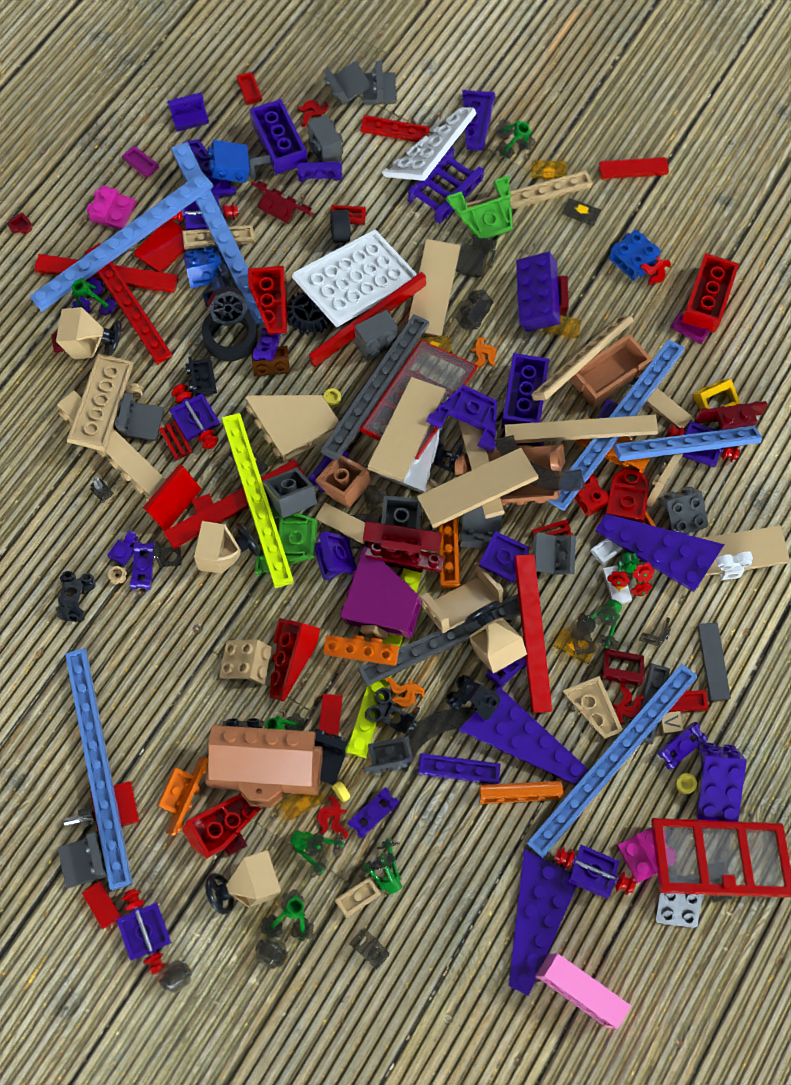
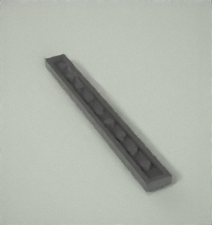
M415 314L412 315L322 447V454L336 461L340 459L429 327L428 320Z
M518 594L503 600L492 611L495 619L503 618L507 622L520 616ZM476 620L469 624L464 622L445 633H442L441 630L436 631L400 648L396 666L369 662L359 667L358 671L366 687L469 640V636L482 627L479 621Z

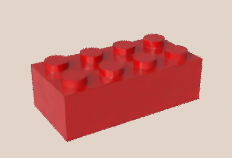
M705 253L681 322L716 333L725 311L739 263Z

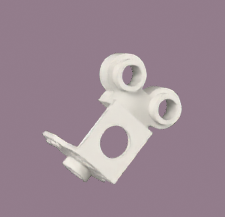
M742 552L736 556L723 555L716 559L718 567L725 572L720 574L721 581L740 578L745 571L744 567L752 565V553Z

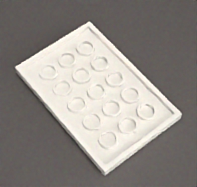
M373 230L295 271L292 274V278L330 321L338 327L374 307L417 274L376 230Z

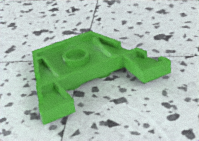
M509 175L496 179L493 182L499 198L468 208L462 191L446 197L447 202L479 242L510 232L513 229Z
M270 505L274 521H280L278 533L288 565L315 558L317 520L299 513L282 518L274 507ZM256 556L255 573L259 575L269 572L265 556Z

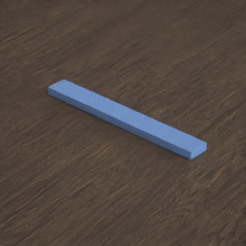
M755 426L618 443L614 444L613 449L618 460L625 461L761 443L762 437Z

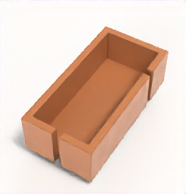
M628 334L593 357L570 378V383L579 393L583 392L582 397L593 408L632 382L634 377L637 378L642 375L652 362V358Z

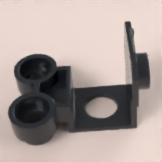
M439 437L434 465L454 473L455 460L462 455L463 443L460 442L455 451L451 453L444 450V445ZM445 457H450L449 465L443 464Z
M65 571L60 576L62 590L58 598L59 606L56 608L57 617L61 620L82 622L85 620L84 611L79 608V598L81 594H85L86 591L95 588V577L90 573H85L80 579H76V575L73 572ZM65 592L76 594L73 596H68L65 594Z
M468 675L459 676L456 680L459 689L458 691H450L446 695V703L452 709H457L462 704L465 705L467 701H471L476 706L478 715L484 720L490 719L500 704V696L493 690H487L482 684L474 682Z
M378 689L374 693V701L378 705L367 708L365 711L367 721L375 723L380 720L403 734L409 731L412 732L417 724L415 719L420 711V707L414 708L408 714L394 706L395 702L391 700V693L388 689ZM379 694H382L384 696L383 701L379 700ZM371 711L375 713V718L370 717ZM392 712L399 713L401 718L399 723L394 724L391 722L390 714Z

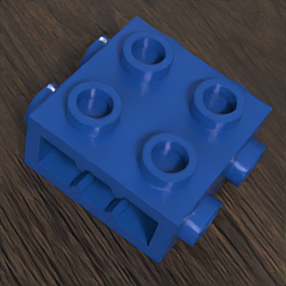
M213 140L211 147H208L207 157L210 158L208 169L211 170L212 178L246 183L250 171L247 145Z
M635 229L632 233H627L620 243H615L611 247L609 260L635 281L638 277L642 278L646 274L644 269L640 268L641 264L646 263L652 267L657 262L656 257L660 256L661 250H659L657 245L651 243L644 234Z

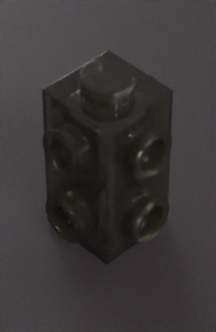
M485 290L471 291L464 304L459 308L455 319L465 330L478 329L486 314L489 313L494 301Z

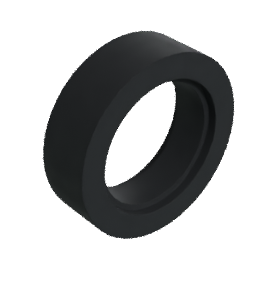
M248 311L240 322L246 327L247 335L240 344L232 347L222 346L215 342L212 334L215 327L220 323L213 321L210 313L206 316L202 324V336L207 351L213 357L223 361H237L248 356L251 353V349L255 348L258 337L254 318Z

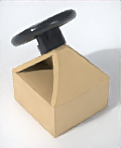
M82 307L62 309L56 342L73 359L93 358L100 342L105 343V354L111 356L118 346L122 325L120 321H115L110 329L103 328Z
M202 521L194 559L198 570L222 574L236 562L241 552L243 553L248 548L255 556H259L261 552L255 539L242 523H237L236 528L240 536L234 539L225 524Z
M493 601L465 618V623L467 624L476 620L479 621L482 628L471 634L469 638L474 653L493 674L527 655L522 637L503 618L495 619L492 611L500 605L499 601Z
M268 850L243 858L236 866L229 881L221 874L213 873L208 876L205 884L209 903L216 912L223 915L229 914L232 911L234 897L247 907H252L273 900L281 892ZM215 880H218L222 884L218 885ZM212 888H213V890L215 891V896H216V898H217V902H216V900H215V898H214V896H213ZM228 899L227 907L223 908V901Z

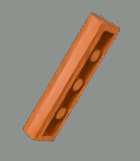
M458 517L439 525V532L442 533L439 555L445 556L442 573H440V586L444 589L460 587Z
M561 781L479 785V800L481 804L560 800L563 795Z

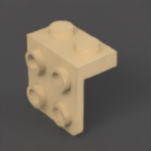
M260 640L227 641L220 677L222 679H247L257 685H265L272 647Z

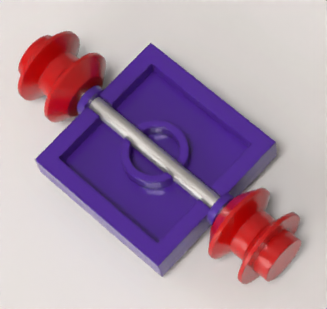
M214 196L224 219L227 220L228 217H232L235 220V216H238V207L234 206V202H232L231 206H227L225 202L222 208H220L219 196ZM195 201L184 208L183 212L181 210L170 218L171 223L174 219H178L180 223L185 217L186 231L208 229Z
M176 385L171 395L176 397L175 402L179 405L169 410L187 442L198 437V441L203 442V449L214 448L219 438L213 437L215 432L212 429L220 426V422L205 396L201 393L191 398L192 393L187 391V385Z
M690 421L686 433H684L683 427L676 429L675 424H673L672 427H668L665 437L719 430ZM738 446L734 448L725 447L687 452L682 457L715 467L719 454H721L722 460L727 457L730 458L732 463L733 460L738 459L740 450Z
M580 845L576 858H574L573 849L567 852L565 851V846L561 849L557 848L553 860H556V866L559 863L564 864V869L569 868L571 864L573 866L569 883L606 899L611 894L613 884H615L617 892L623 889L626 896L629 892L633 893L637 883L634 881V876L627 878L625 872H622L619 876L616 875L619 860L584 845Z
M134 888L124 892V897L121 898V900L127 902L124 909L132 910L133 913L116 920L130 961L148 955L143 964H148L150 967L146 971L147 973L151 972L152 975L164 971V966L167 965V963H162L161 961L164 954L156 953V950L172 944L158 903L156 902L141 909L140 907L145 900L139 899L138 895L142 891H137Z

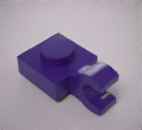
M129 531L123 542L117 540L107 556L125 567L134 554V549L131 547L138 540L137 534Z

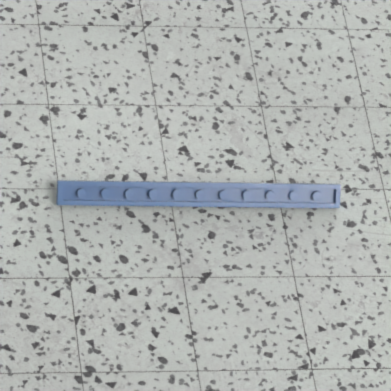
M188 142L171 147V151L186 182L202 172ZM211 190L195 200L236 288L243 293L248 308L247 311L254 318L256 326L264 324L248 285V267Z
M200 172L29 297L39 310L43 312L72 291L74 281L80 278L87 280L212 189L213 184L203 172Z
M668 339L609 418L636 416L684 352V347ZM619 437L593 438L561 480L560 497L548 500V502L565 511Z
M82 648L65 653L109 887L113 891L133 885L88 654L87 650Z
M681 663L527 842V845L541 858L545 857L692 685L698 675Z

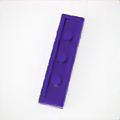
M420 753L418 774L499 784L501 764Z

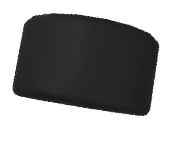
M348 210L331 211L330 225L333 243L350 242L351 231Z

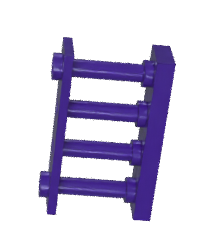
M453 147L446 152L425 180H419L408 190V202L412 203L416 197L435 210V221L439 224L454 209L447 200L442 204H438L422 193V191L428 186L445 199L449 195L462 191L465 199L483 181L484 169L480 166L475 171H470L454 159L455 149ZM451 165L467 176V179L464 182H460L445 172L444 169ZM439 175L456 187V190L453 193H449L433 182V180Z

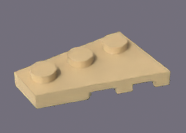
M684 453L669 455L666 460L669 464L664 463L659 472L662 474L661 476L657 474L652 483L655 487L647 500V505L651 508Z
M600 676L563 690L566 697L604 740L623 732Z

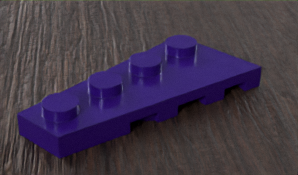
M462 90L463 107L474 108L476 111V115L465 128L467 150L484 151L495 101V92Z
M200 140L186 141L201 171L213 184V188L210 189L213 196L222 198L236 195V189L229 184L228 180L212 178L211 170L208 169L210 158L207 157V150Z

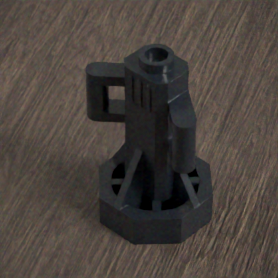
M221 263L219 265L220 272H217L211 281L212 290L204 293L203 299L205 306L209 308L213 321L229 326L241 322L248 308L242 291L231 286L227 267L224 263Z

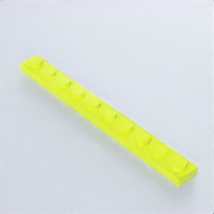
M238 413L222 417L223 426L274 588L292 584L294 580L241 415Z
M403 568L401 579L417 593L422 573ZM388 633L387 639L382 640V643L396 645L400 649L403 636ZM385 679L366 688L347 749L349 754L367 758L368 744L372 741L377 722L371 723L367 721L365 711L371 706L378 705L374 701V693L380 688L388 689L389 683L385 682ZM379 694V700L383 701L384 696L382 694ZM373 711L370 712L371 718H375Z

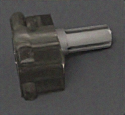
M98 477L92 479L93 483L90 484V490L102 503L113 496L114 493L103 480Z
M86 806L85 809L78 810L77 816L64 818V825L80 823L83 826L89 824L94 826L96 823L94 810Z

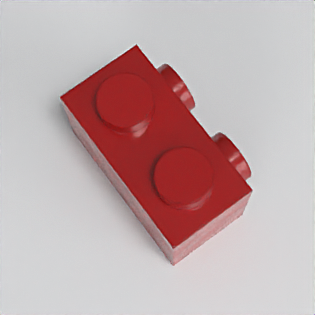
M593 474L574 497L587 518L604 509L609 502L607 492L601 489L598 479Z

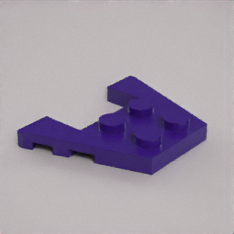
M462 385L447 401L428 415L426 422L438 428H442L447 415H450L482 430L483 434L477 446L491 453L495 450L497 400Z

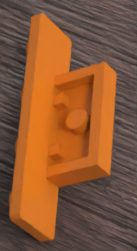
M326 635L323 654L396 666L399 646L382 643L383 639L371 638L370 641H365V636L353 635V639Z
M200 757L192 775L173 767L156 805L174 814L166 834L175 836L181 831L185 813L187 814L192 806V797L200 788L201 784L199 782L202 775H205L207 772L209 758Z

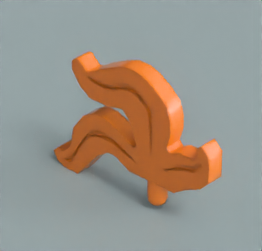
M484 337L478 338L475 348L470 349V352H476L478 357L477 362L474 363L478 365L477 368L482 367L486 362L483 354L488 356V363L491 366L496 365L494 360L497 351L492 345L483 346V341L486 340Z
M392 678L384 680L389 683L390 689L395 694L406 691L404 697L397 696L391 699L400 706H411L416 700L415 693L421 694V697L425 696V690L417 684H413L412 678H409V684L402 686L397 685Z

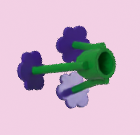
M93 277L89 283L82 278L73 282V292L71 295L76 301L72 302L73 306L71 308L82 307L86 312H89L91 302L85 299V297L89 296L101 304L100 315L107 316L115 309V299L108 297L104 302L98 297V294L100 295L104 291L101 280Z

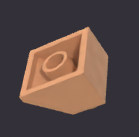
M341 456L338 461L333 459L315 480L335 502L348 509L371 483L368 469L344 456Z

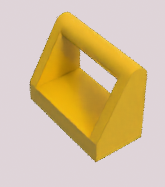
M722 379L692 393L694 401L700 410L704 408L709 409L706 399L722 391H725L731 400L730 403L724 405L725 407L740 404L732 379Z

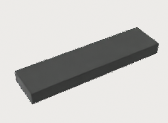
M718 622L698 624L697 629L709 701L730 700L731 696Z
M653 663L650 664L643 691L644 700H641L642 709L668 680L670 668ZM657 726L643 742L653 744Z

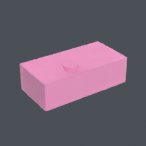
M558 953L548 954L535 977L606 1028L618 1029L631 1008V1005Z

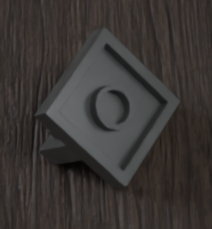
M375 61V68H372V73H364L371 87L363 92V105L397 104L395 72H383L382 61Z

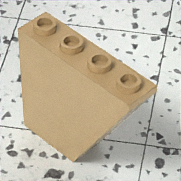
M254 395L246 397L247 404L245 408L248 414H253L257 428L259 430L262 428L265 433L263 434L264 439L268 444H272L274 455L277 459L281 458L283 463L326 441L339 424V420L322 395Z

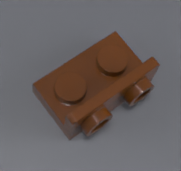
M278 346L273 361H267L264 358L254 360V349H251L254 376L290 373L287 346Z

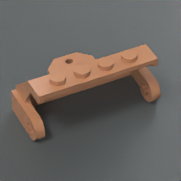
M563 444L538 447L528 445L508 446L495 449L493 453L487 451L489 462L522 448L538 475L537 480L501 496L502 506L516 502V505L527 504V501L545 503L547 502L546 500L558 499L560 497L562 467L565 464ZM463 453L455 460L456 477L472 471L467 453Z
M212 725L205 782L208 788L240 790L242 797L250 807L272 808L283 799V793L318 795L323 747L314 746L316 735L315 732Z

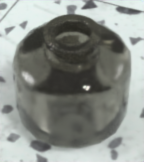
M268 936L264 940L261 939L255 947L257 961L270 969L283 966L288 957L286 944L272 936Z
M176 959L161 969L159 983L164 991L169 990L172 993H177L190 984L193 974L184 960L181 962Z

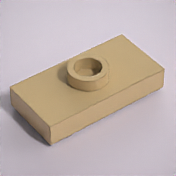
M369 876L336 898L335 902L345 918H348L381 896V893Z

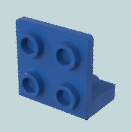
M209 246L203 250H190L183 254L191 288L211 284L215 274L220 272L219 265L222 261L217 247Z

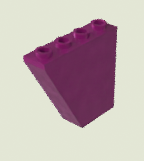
M364 547L362 553L358 556V566L352 575L353 582L351 588H348L346 593V603L341 608L340 615L342 620L347 625L357 627L376 625L390 634L412 638L422 605L421 598L383 561L365 557L367 547Z

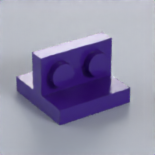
M201 92L167 101L176 132L209 124Z
M325 531L318 534L320 541L316 543L315 552L323 580H329L341 573L353 574L357 568L348 537Z
M495 531L478 566L514 583L516 579L514 556L527 555L530 547Z

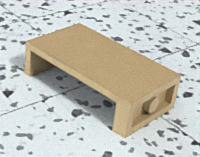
M478 566V578L435 600L428 593L421 596L423 610L442 633L464 623L466 617L493 601L503 602V588L500 583H496L493 580L489 571H485Z

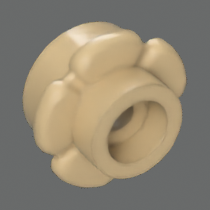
M132 383L125 389V392L132 394L134 400H137L143 396L142 391L144 389L137 383Z
M114 566L109 570L107 576L112 584L117 585L126 580L127 572L120 566Z

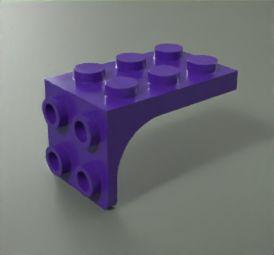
M705 742L703 745L698 746V751L701 755V779L696 818L714 821H739L747 760L736 749V746L725 744L724 747H719L713 743Z

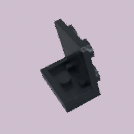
M309 729V731L315 732L316 735L314 746L323 747L320 781L334 785L347 753L348 742H345V738L334 735V737L327 736L323 730L315 729L313 731Z

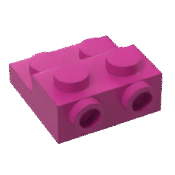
M102 185L100 190H95V200L93 203L88 204L87 213L90 221L121 230L126 226L136 205V200L120 195L116 189Z
M652 827L617 845L620 854L637 883L657 874ZM665 844L669 868L676 864L674 859L677 857L671 847L667 848Z

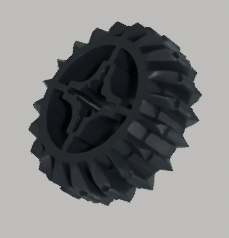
M298 291L297 296L292 295L291 300H288V306H286L287 320L289 325L293 326L294 331L299 329L300 334L306 332L308 336L310 332H313L316 335V331L322 333L323 328L328 329L329 324H332L330 319L304 291L303 293Z

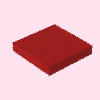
M128 781L113 785L121 827L140 822L132 782ZM90 792V794H91V800H92V805H93V810H94V815H95V820H96V825H97V831L99 832L98 824H97V819H96L95 808H94V803H93V798H92V792Z

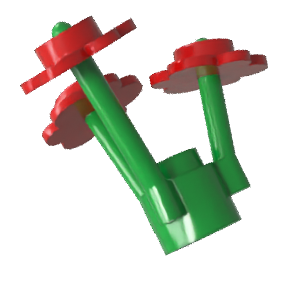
M635 553L623 554L620 558L621 561L617 562L618 572L613 571L612 575L607 577V580L612 582L613 586L626 587L627 583L630 582V577L627 576V573H632L637 585L630 590L631 594L645 596L653 588L647 581L652 579V574L655 572L654 568H652L649 562L641 565Z

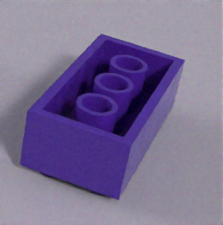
M282 99L249 109L251 124L266 156H270V164L275 175L295 169L299 163H307V151Z
M548 251L516 260L518 314L521 326L526 332L560 324L557 261L551 252Z
M513 353L501 428H505V425L539 423L541 421L543 400L534 401L531 395L547 380L549 358Z

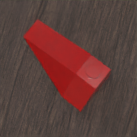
M284 266L249 268L248 285L268 334L287 333V279Z
M279 618L273 642L276 644V654L272 656V661L275 662V670L271 674L270 698L285 701L316 648L321 628Z
M240 793L186 821L182 831L192 848L207 859L224 850L262 807H250Z

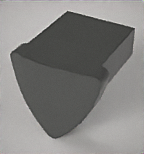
M269 155L249 159L250 179L256 178L255 166L271 162Z

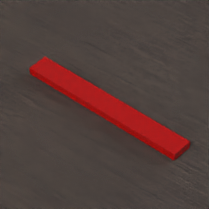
M99 243L93 246L92 248L84 251L85 254L87 255L101 244ZM111 261L97 273L158 365L173 355Z
M38 254L34 270L38 273L59 275L79 260ZM114 265L130 287L175 293L179 279L176 274ZM97 272L87 279L90 280L94 277L102 281Z
M420 272L309 353L311 364L314 367L318 366L355 338V325L385 310L390 313L426 286V275Z
M293 459L261 477L263 483L264 480L294 468H298L303 475L305 473L296 460ZM239 489L164 531V536L172 548L176 549L199 536L202 521L220 524L247 509L249 505L244 489Z
M535 555L514 556L523 642L527 652L525 661L531 713L551 712L552 702Z

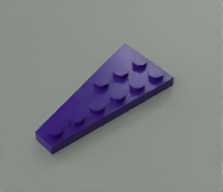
M605 514L595 529L600 535L629 553H635L637 558L645 563L649 562L652 567L692 592L696 590L725 545Z
M500 687L495 691L500 696V704L490 719L484 720L476 711L458 730L510 756L532 764L538 769L551 773L553 776L574 786L589 771L585 765Z
M524 849L508 986L529 996L537 978L535 975L546 958L577 886L568 882L571 872Z

